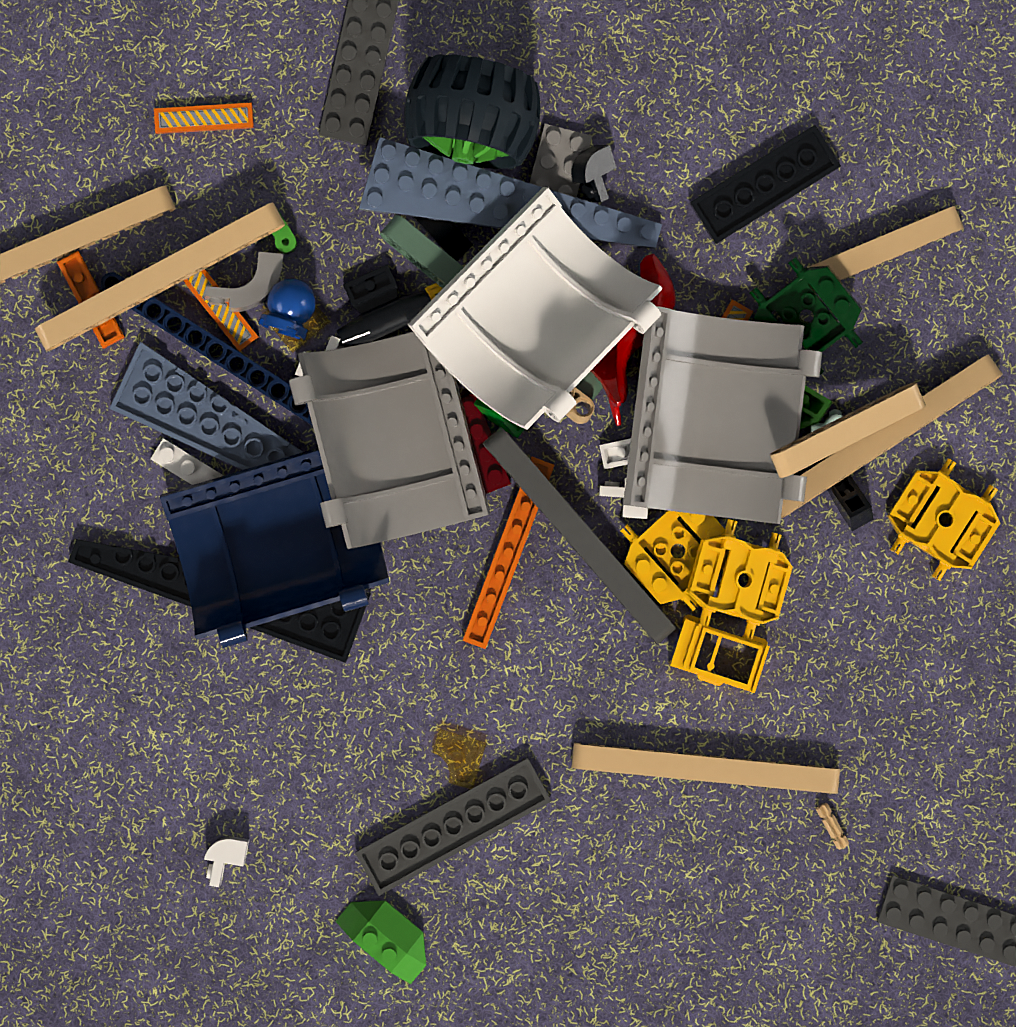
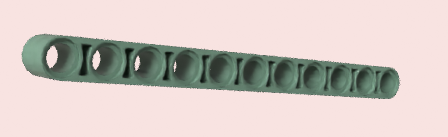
M396 214L380 232V236L384 241L442 288L464 268L400 215ZM590 371L576 385V388L593 401L603 389V386Z

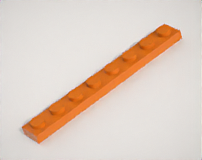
M531 457L530 460L549 481L555 465ZM521 488L518 491L462 640L486 649L538 511V507Z

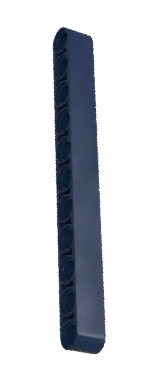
M114 272L105 274L101 279L102 290L108 289V282L111 279L117 278L121 282L125 278ZM154 297L131 308L312 425L307 403L306 407L301 411L294 409V399L290 384ZM159 305L161 308L160 315L155 318L150 317V307ZM174 318H179L182 322L181 328L177 331L170 329V321ZM195 331L202 333V341L198 344H192L190 341V336ZM216 344L223 347V353L218 358H214L211 355V348ZM235 358H242L244 361V366L239 371H234L231 367V363ZM256 371H262L265 375V379L261 384H254L252 381V375ZM278 384H282L285 387V394L280 398L273 395V388Z

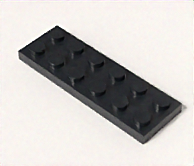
M813 125L694 199L689 204L716 245L837 170L841 165L816 125Z

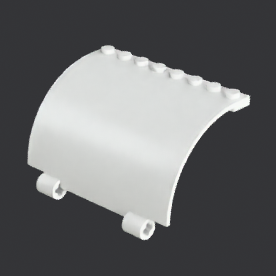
M542 187L407 324L431 354L466 389L496 413L527 430L544 412L554 421L560 422L576 405L575 399L569 394L576 385L632 327L644 334L661 316L659 309L650 301L662 290V287L637 276L602 251L569 218L561 208L560 202L548 187Z

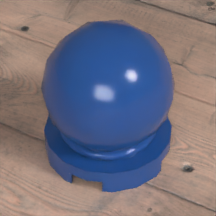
M284 279L276 283L267 298L269 313L267 315L261 314L258 324L267 329L269 326L278 328V333L305 340L308 330L302 324L310 320L315 312L316 298L313 290L306 282L300 279Z

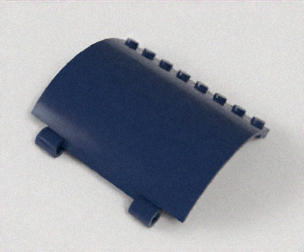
M319 448L160 495L188 588L196 640L218 634L222 647L226 648L248 641L246 628L337 601H341L345 612L369 605L366 589L390 582L381 543L347 549L342 526L326 528L320 503L332 499Z

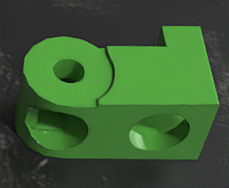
M282 217L285 226L272 233L275 238L276 248L281 253L289 254L296 249L297 240Z

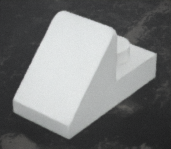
M631 438L599 445L604 469L628 465Z

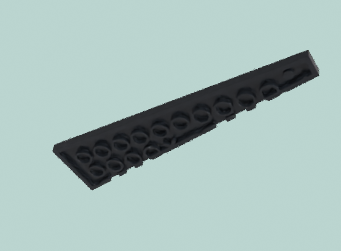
M76 539L68 563L191 607L180 558ZM367 593L368 600L371 596V593ZM337 601L253 626L250 629L346 663L367 606L345 612L341 601Z

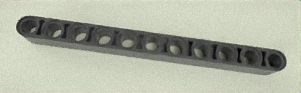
M502 427L482 443L657 645L676 630L671 621Z

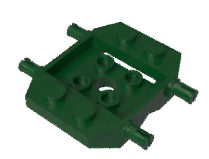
M794 257L788 264L796 272L797 277L771 297H765L758 287L749 292L759 306L753 321L781 324L772 313L775 310L786 324L804 326L802 345L805 348L803 350L823 352L843 336L849 339L854 348L863 343L854 331V325L862 307L829 265L804 268L797 257ZM808 309L812 311L814 315L813 320L810 322L803 321L800 317L802 310ZM820 368V375H821V374L824 372V370H823L822 368Z

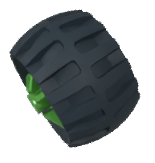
M437 54L433 57H427L413 77L406 97L404 121L408 143L417 149L479 168L513 169L516 166H520L531 150L539 128L541 106L538 85L532 76L500 62L457 54Z

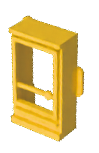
M685 615L682 621L683 626L669 665L697 674L699 680L717 686L725 683L755 693L770 648L767 640L757 636L749 639L710 626L698 624L700 618ZM706 632L718 636L710 663L707 664V671L695 668ZM722 637L758 649L747 684L711 673V670L715 667L714 661Z

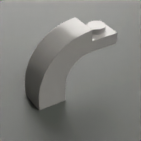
M258 252L257 270L255 276L248 284L240 288L206 286L205 300L209 301L211 305L219 306L224 305V302H229V312H242L260 305L268 298L272 287L279 281L283 254Z

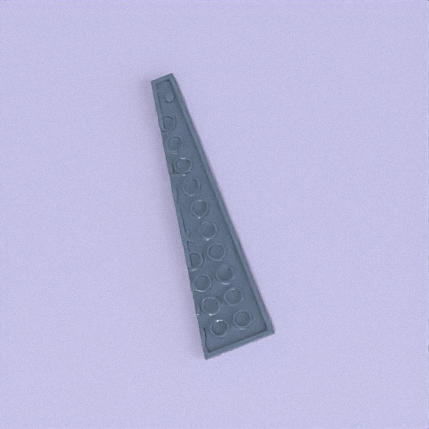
M379 137L358 210L502 229L542 187ZM551 190L562 205L561 208L590 240L651 249L656 248L662 224Z
M142 342L139 343L109 408L242 470L303 452Z

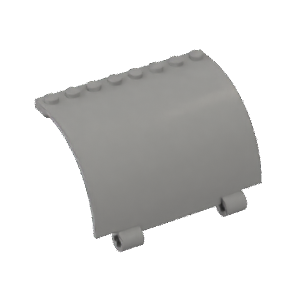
M656 306L661 312V316L644 333L623 505L780 524L783 499L804 502L807 477L792 474L779 478L770 453L799 439L806 377H820L822 352L802 350L803 325L721 318Z
M414 332L340 349L298 353L303 376L290 379L289 384L295 405L307 403L332 499L320 503L326 528L341 525L347 549L389 541L491 515L456 378L431 354Z

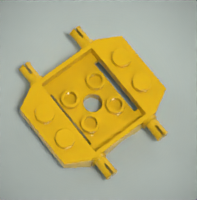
M947 458L945 464L938 472L915 471L887 515L898 537L890 550L899 555L904 545L910 542L939 561V565L931 575L938 581H941L947 569L951 567L972 569L1000 525V521L990 502L998 489L988 485V488L980 497L966 490L950 479L949 474L956 463ZM936 486L940 487L938 492L934 496L933 500L927 507L926 511L920 518L919 522L913 529L911 527L912 524L914 523L915 519L917 518L922 508L928 501L934 489L936 488ZM975 511H977L976 514H975V516L973 517V519H972L971 522L969 523L968 527L966 528V530H965L964 533L962 534L961 538H960L959 541L957 542L956 546L954 547V549L952 550V552H950L951 549H952V547L954 546V544H955L956 541L958 540L959 536L961 535V533H962L963 530L965 529L966 525H967L968 522L970 521L971 517L973 516V514L975 513ZM944 512L951 515L952 518L951 524L947 527H943L939 523V517Z
M667 510L640 536L628 524L622 528L620 532L630 541L624 565L659 604L681 600L694 611L696 609L695 606L698 607L699 605L686 591L700 544L677 518L680 516L700 539L722 535L725 528L714 516ZM681 544L684 547L685 553L681 558L672 556L671 548L673 545ZM645 547L655 556V558H656V559L665 567V569L675 578V580L678 582L677 585H676V584L668 577V575L658 566V564L648 555V553L644 550ZM726 549V551H725V555H724L723 562H722V565H721V569H722L723 571H724V568H725V562H726V560H727L726 557H727L728 552H729V550H727V549Z
M727 519L726 528L722 535L701 539L686 592L702 607V614L698 624L709 627L712 612L718 611L745 619L747 624L743 637L753 639L756 625L760 626V624H765L779 618L793 566L786 556L780 552L781 550L778 549L781 534L772 532L767 548L736 539L734 532L738 522ZM727 549L729 550L727 560L725 562V568L723 571L721 582L718 587V593L716 597H713L721 565L725 555V551ZM742 573H746L748 583L741 587L738 582L739 576Z

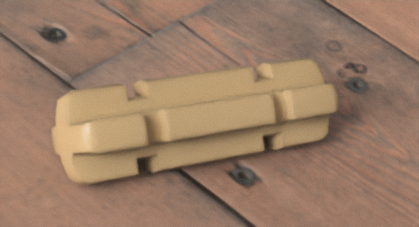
M827 803L819 805L816 811L819 817L823 818L822 822L830 837L834 838L833 842L836 848L839 850L849 845V841L842 834L843 830L837 819L831 814V808Z

